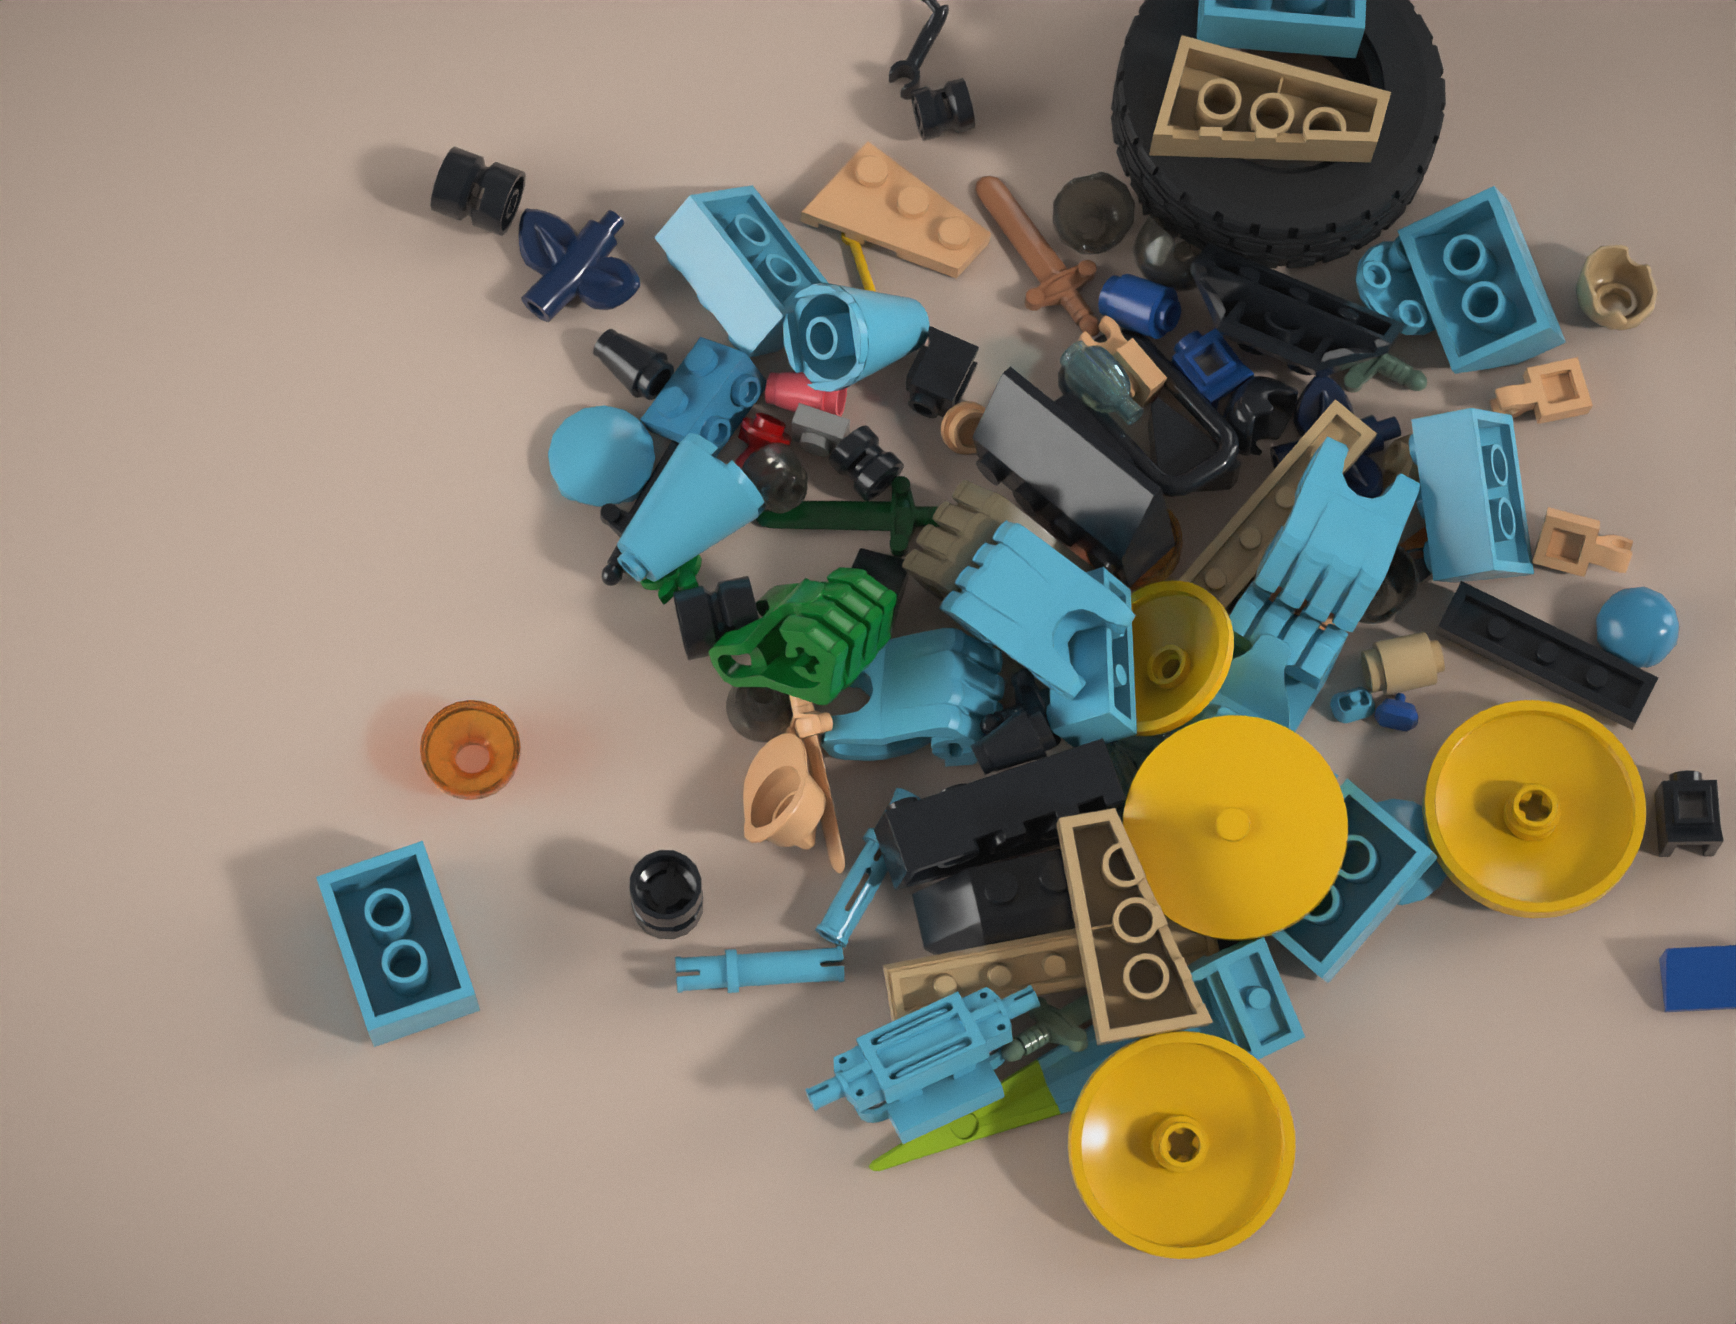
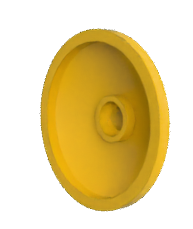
M1162 581L1145 586L1131 594V610L1136 615L1132 621L1137 735L1135 736H1152L1166 733L1193 719L1215 697L1231 665L1234 650V634L1227 611L1207 590L1185 581Z

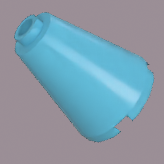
M831 283L813 284L800 290L794 297L799 298L794 310L786 312L783 322L784 347L789 364L795 373L803 372L812 382L807 384L814 390L826 392L843 390L920 349L928 339V329L930 326L925 308L913 298Z
M689 433L680 441L617 542V547L622 553L617 558L619 564L631 577L639 582L644 577L656 582L758 518L765 509L761 507L764 504L763 497L741 468L732 460L726 465L720 459L711 456L718 447L698 434Z

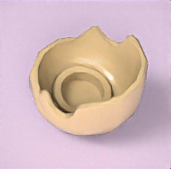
M1624 245L1600 246L1587 256L1576 284L1577 300L1583 312L1599 325L1618 331L1635 328L1646 320L1654 310L1658 294L1657 287L1651 276L1650 265H1642L1633 261L1629 256V248Z

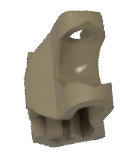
M965 479L956 487L952 498L958 504L953 505L950 502L944 501L935 511L932 519L941 526L940 529L928 524L920 531L916 542L924 551L921 552L913 549L906 556L902 564V568L924 589L940 601H943L952 590L961 593L962 589L954 584L959 573L968 565L979 569L980 566L972 561L974 554L985 542L992 545L998 544L992 539L993 534L1007 520L1008 522L1019 523L1084 572L1095 570L1090 564L1058 541L1004 496Z

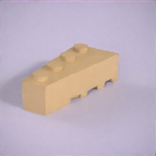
M1181 35L1154 130L1149 155L1371 163L1391 92Z
M1116 809L1059 818L1056 825L1097 1046L1212 1024L1213 1021L1205 1003L1203 1004L1189 968L1175 943L1167 920L1149 886L1145 872Z

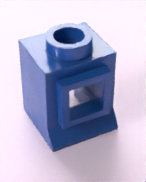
M1216 328L1204 336L1198 330L1193 331L1182 338L1173 349L1176 354L1172 356V364L1216 410L1219 400L1254 377V373L1242 363Z

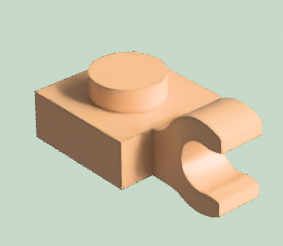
M1105 316L1101 319L1098 328L1106 336L1107 341L1098 343L1085 331L1078 339V347L1090 359L1109 362L1110 365L1107 370L1111 373L1110 377L1114 387L1123 397L1127 399L1132 398L1143 409L1158 397L1167 377L1133 338L1127 341L1123 337L1115 320Z
M1578 357L1527 367L1523 374L1525 384L1497 388L1495 390L1496 398L1491 399L1489 402L1493 412L1509 414L1513 418L1533 410L1537 424L1588 414L1593 406Z
M1547 507L1533 553L1532 563L1585 577L1589 563L1615 572L1626 573L1632 556V551L1630 550L1633 540L1618 535L1598 536L1600 530L1599 520Z

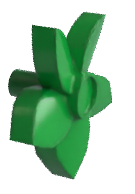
M697 555L656 582L646 578L640 581L644 589L659 590L658 597L662 604L665 605L673 598L674 591L699 586L695 576L700 571L702 558L700 555Z

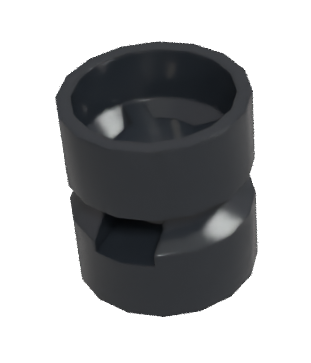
M454 146L444 158L437 174L431 195V210L460 221L469 215L471 216L473 226L503 236L508 231L518 211L525 188L526 174L521 170L499 162H494L487 167L485 166L484 157ZM482 188H485L483 197L480 199Z
M748 576L720 581L717 583L715 591L709 592L702 585L673 592L678 624L687 660L709 656V650L725 633L738 630L759 619Z
M658 850L647 854L635 865L630 876L629 891L632 911L637 924L647 934L658 939H676L687 935L697 926L703 914L702 878L697 866L688 856L674 850Z

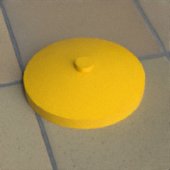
M1519 700L1495 705L1477 713L1457 727L1446 739L1434 758L1426 778L1423 791L1422 814L1425 834L1430 849L1438 857L1436 861L1450 880L1465 894L1482 905L1504 914L1524 918H1551L1574 913L1590 906L1610 892L1622 879L1632 864L1643 839L1646 825V799L1643 783L1632 757L1623 744L1604 725L1591 716L1563 704L1540 700Z
M1244 715L1213 717L1198 721L1173 733L1161 742L1142 763L1129 788L1123 813L1124 829L1163 914L1187 930L1214 939L1233 941L1257 939L1273 935L1296 924L1314 910L1328 894L1337 879L1346 854L1348 841L1347 809L1343 793L1330 766L1322 755L1300 735L1287 727L1258 717Z
M1173 1031L1146 1036L1130 1042L1115 1051L1098 1066L1083 1086L1075 1103L1069 1125L1068 1156L1071 1173L1076 1188L1088 1210L1105 1229L1124 1243L1137 1250L1164 1258L1196 1259L1224 1252L1248 1239L1266 1223L1279 1206L1288 1188L1295 1163L1296 1140L1293 1118L1288 1102L1275 1078L1263 1064L1243 1048L1217 1036L1200 1032Z

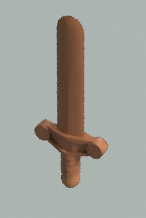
M982 177L975 187L978 197L1041 283L1038 287L1027 291L1024 301L1026 308L1031 311H1037L1041 307L1062 304L1075 324L1080 326L1082 333L1086 331L1091 337L1096 336L1100 332L1098 328L1100 321L1094 316V312L1079 293L1088 282L1095 278L1096 264L1091 260H1083L1079 265L1067 269L1004 183L997 177Z

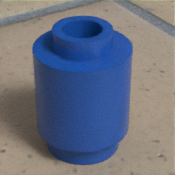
M1132 274L1111 276L1103 285L1099 295L1098 307L1103 316L1111 317L1119 327L1155 339H1160L1167 332L1172 331L1178 324L1181 316V304L1178 301L1175 289Z

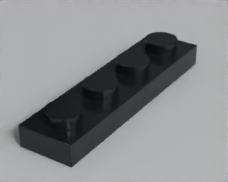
M1463 581L1460 582L1436 630V634L1633 730L1659 678Z

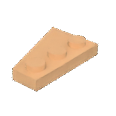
M869 141L801 212L800 222L816 228L822 224L846 233V238L855 240L863 245L865 241L888 248L895 251L898 258L956 279L989 244L991 237L989 231Z

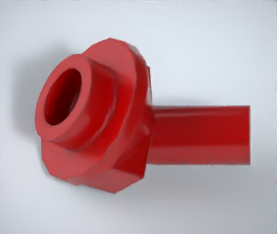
M758 412L755 419L748 417L742 419L738 438L749 446L734 463L741 468L747 477L763 463L768 455L773 458H782L788 445L791 444L792 437L784 432L786 424L778 418Z

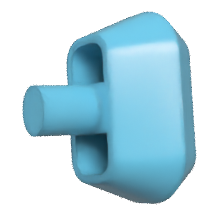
M1357 687L1337 693L1331 698L1330 702L1334 717L1339 722L1345 724L1370 717L1375 711V702L1372 694L1364 687Z

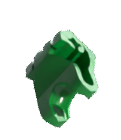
M840 567L831 572L826 577L828 582L811 581L805 577L800 583L774 586L756 602L757 611L762 618L738 630L725 633L709 650L712 665L723 681L734 687H767L815 704L828 705L838 696L840 691L848 688L854 683L858 675L870 666L877 653L885 647L891 638L890 629L896 604V593L868 575L867 571ZM748 653L751 658V665L740 664L731 655Z

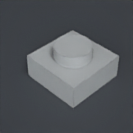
M799 403L792 420V441L799 442V446L808 453L822 457L828 456L850 434V419Z

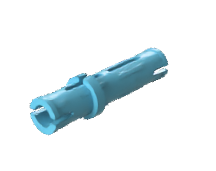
M896 788L889 805L907 797H917L918 800L920 798L907 790ZM875 828L867 829L863 836V840L866 843L841 884L822 922L815 929L820 936L837 946L844 948L847 946L848 939L888 872L883 855H881L878 861L873 859L880 847L874 832ZM864 874H868L869 878L849 911H846L845 907Z
M836 946L835 948L737 954L736 949H726L725 955L683 958L677 956L675 957L676 973L699 972V975L677 976V993L715 988H727V993H739V987L827 981L844 982V966L822 967L820 963L842 962L844 960L842 946Z

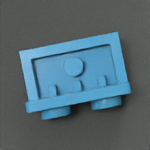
M700 337L640 420L650 432L678 443L689 433L698 434L718 447L711 455L717 457L741 424L742 419L746 417L764 392L767 381L745 352Z

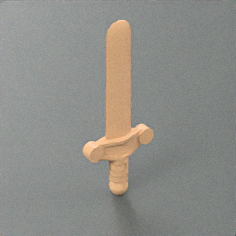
M789 695L793 717L790 725L783 728L782 734L793 733L803 740L809 774L822 789L826 797V806L820 821L830 863L833 869L841 874L846 864L845 853L818 737L824 732L832 730L833 720L830 713L815 711L812 702Z

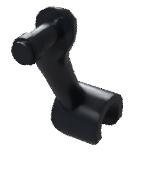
M921 0L933 13L923 26L907 59L894 63L890 68L889 83L905 77L911 80L910 83L905 84L901 89L900 96L906 100L911 99V90L920 88L919 69L947 20L949 13L948 5L941 6L936 0Z

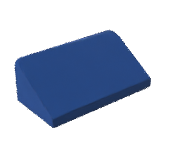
M1736 945L1669 948L1663 952L1659 962L1665 1012L1736 1009Z

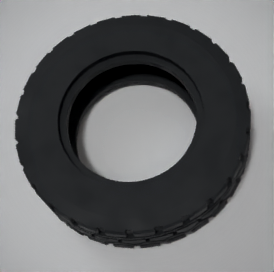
M1145 0L1139 8V15H1136L1125 38V45L1121 51L1113 90L1111 124L1114 143L1119 145L1116 153L1125 176H1130L1131 187L1144 206H1149L1152 210V215L1171 232L1175 230L1180 234L1181 239L1200 250H1203L1210 243L1269 268L1277 269V266H1286L1289 269L1314 266L1315 262L1322 261V263H1327L1347 256L1352 249L1359 250L1380 237L1381 230H1388L1405 212L1406 205L1411 204L1430 165L1445 115L1442 110L1446 106L1445 79L1441 78L1444 69L1438 47L1432 44L1433 36L1422 16L1416 14L1415 6L1409 0H1366L1365 31L1356 58L1323 56L1338 68L1347 80L1391 92L1371 163L1324 161L1313 166L1293 169L1267 167L1243 158L1149 155L1154 130L1181 35L1197 39L1199 0Z

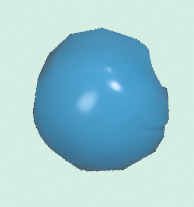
M1645 586L1622 589L1613 594L1604 603L1596 618L1597 642L1604 651L1638 668H1649L1659 664L1677 645L1680 626L1676 609L1663 594Z

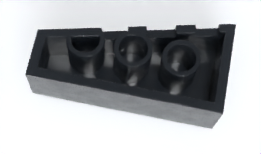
M1101 738L970 783L950 786L938 794L920 800L917 797H907L895 801L886 807V811L876 825L874 832L894 889L897 891L952 876L968 868L1015 859L1060 847L1056 825L1059 818L1113 808L1117 811L1126 798L1104 739Z

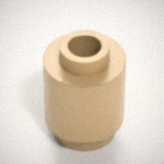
M1425 631L1374 642L1372 649L1361 651L1363 675L1370 693L1382 691L1387 696L1436 685L1437 673L1445 671L1444 656L1438 640L1430 641Z

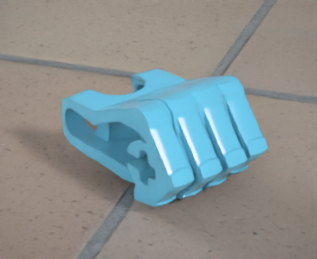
M1327 436L1314 452L1298 483L1295 492V503L1285 526H1281L1266 548L1257 568L1254 583L1263 590L1275 593L1278 586L1282 588L1279 599L1288 606L1299 609L1305 599L1307 600L1305 612L1309 616L1325 622L1331 612L1334 614L1332 623L1342 630L1353 632L1388 572L1401 534L1419 493L1420 483L1401 473L1397 475L1395 482L1385 489L1382 496L1373 499L1358 496L1347 486L1343 476L1344 460L1349 451L1347 445Z
M1006 520L993 534L992 539L998 544L992 545L985 542L976 551L972 561L980 566L979 569L969 565L966 566L959 573L954 583L962 589L961 593L952 590L944 598L939 609L990 648L996 645L1019 664L1027 668L1044 685L1066 699L1073 700L1085 686L1086 681L1076 673L1070 663L1068 642L1077 631L1104 626L1118 635L1124 634L1136 615L1117 595L1019 523H1012Z
M1252 581L1229 616L1234 634V650L1228 674L1221 688L1212 701L1197 716L1184 725L1171 730V735L1188 725L1200 721L1208 709L1217 713L1221 705L1227 706L1240 715L1273 721L1296 732L1327 681L1349 634L1330 623L1325 630L1320 629L1322 621L1309 616L1305 612L1306 607L1297 616L1294 614L1297 608L1282 602L1279 599L1280 593L1272 602L1269 600L1272 592L1263 590Z
M941 628L889 639L885 647L877 653L870 666L862 671L854 683L849 686L861 688L870 697L869 702L857 712L831 716L833 728L831 731L822 734L821 746L830 756L836 759L876 761L911 754L931 743L932 753L945 760V767L976 764L977 759L970 745L980 741L986 735L980 729V722L987 714H993L1003 709L1002 704L998 702L1003 698L1005 690L1004 679L998 675L1003 664L1002 652L996 648L988 647L983 642L955 628Z

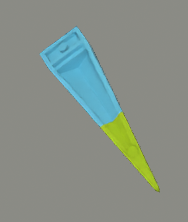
M1264 937L1240 941L1209 957L1204 955L1188 965L1193 977L1192 980L1203 1004L1205 1003L1213 1023L1209 1026L1182 1031L1200 1032L1225 1039L1243 1048L1257 1060L1305 1038V1034ZM1091 1025L1084 1029L1088 1040V1047L1085 1050L1074 1052L1069 1049V1046L1060 1044L1000 1081L1004 1091V1098L905 1144L900 1143L873 1160L869 1168L879 1172L971 1141L1073 1111L1083 1086L1098 1066L1115 1051L1137 1039L1097 1046L1094 1026Z

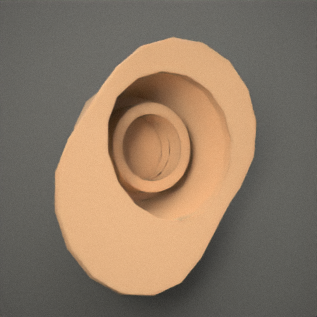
M793 733L781 734L771 739L759 750L749 766L744 780L743 804L745 817L744 837L751 843H760L767 840L779 847L786 848L796 845L806 850L815 845L817 824L824 813L826 797L822 789L808 773L807 755L803 740Z

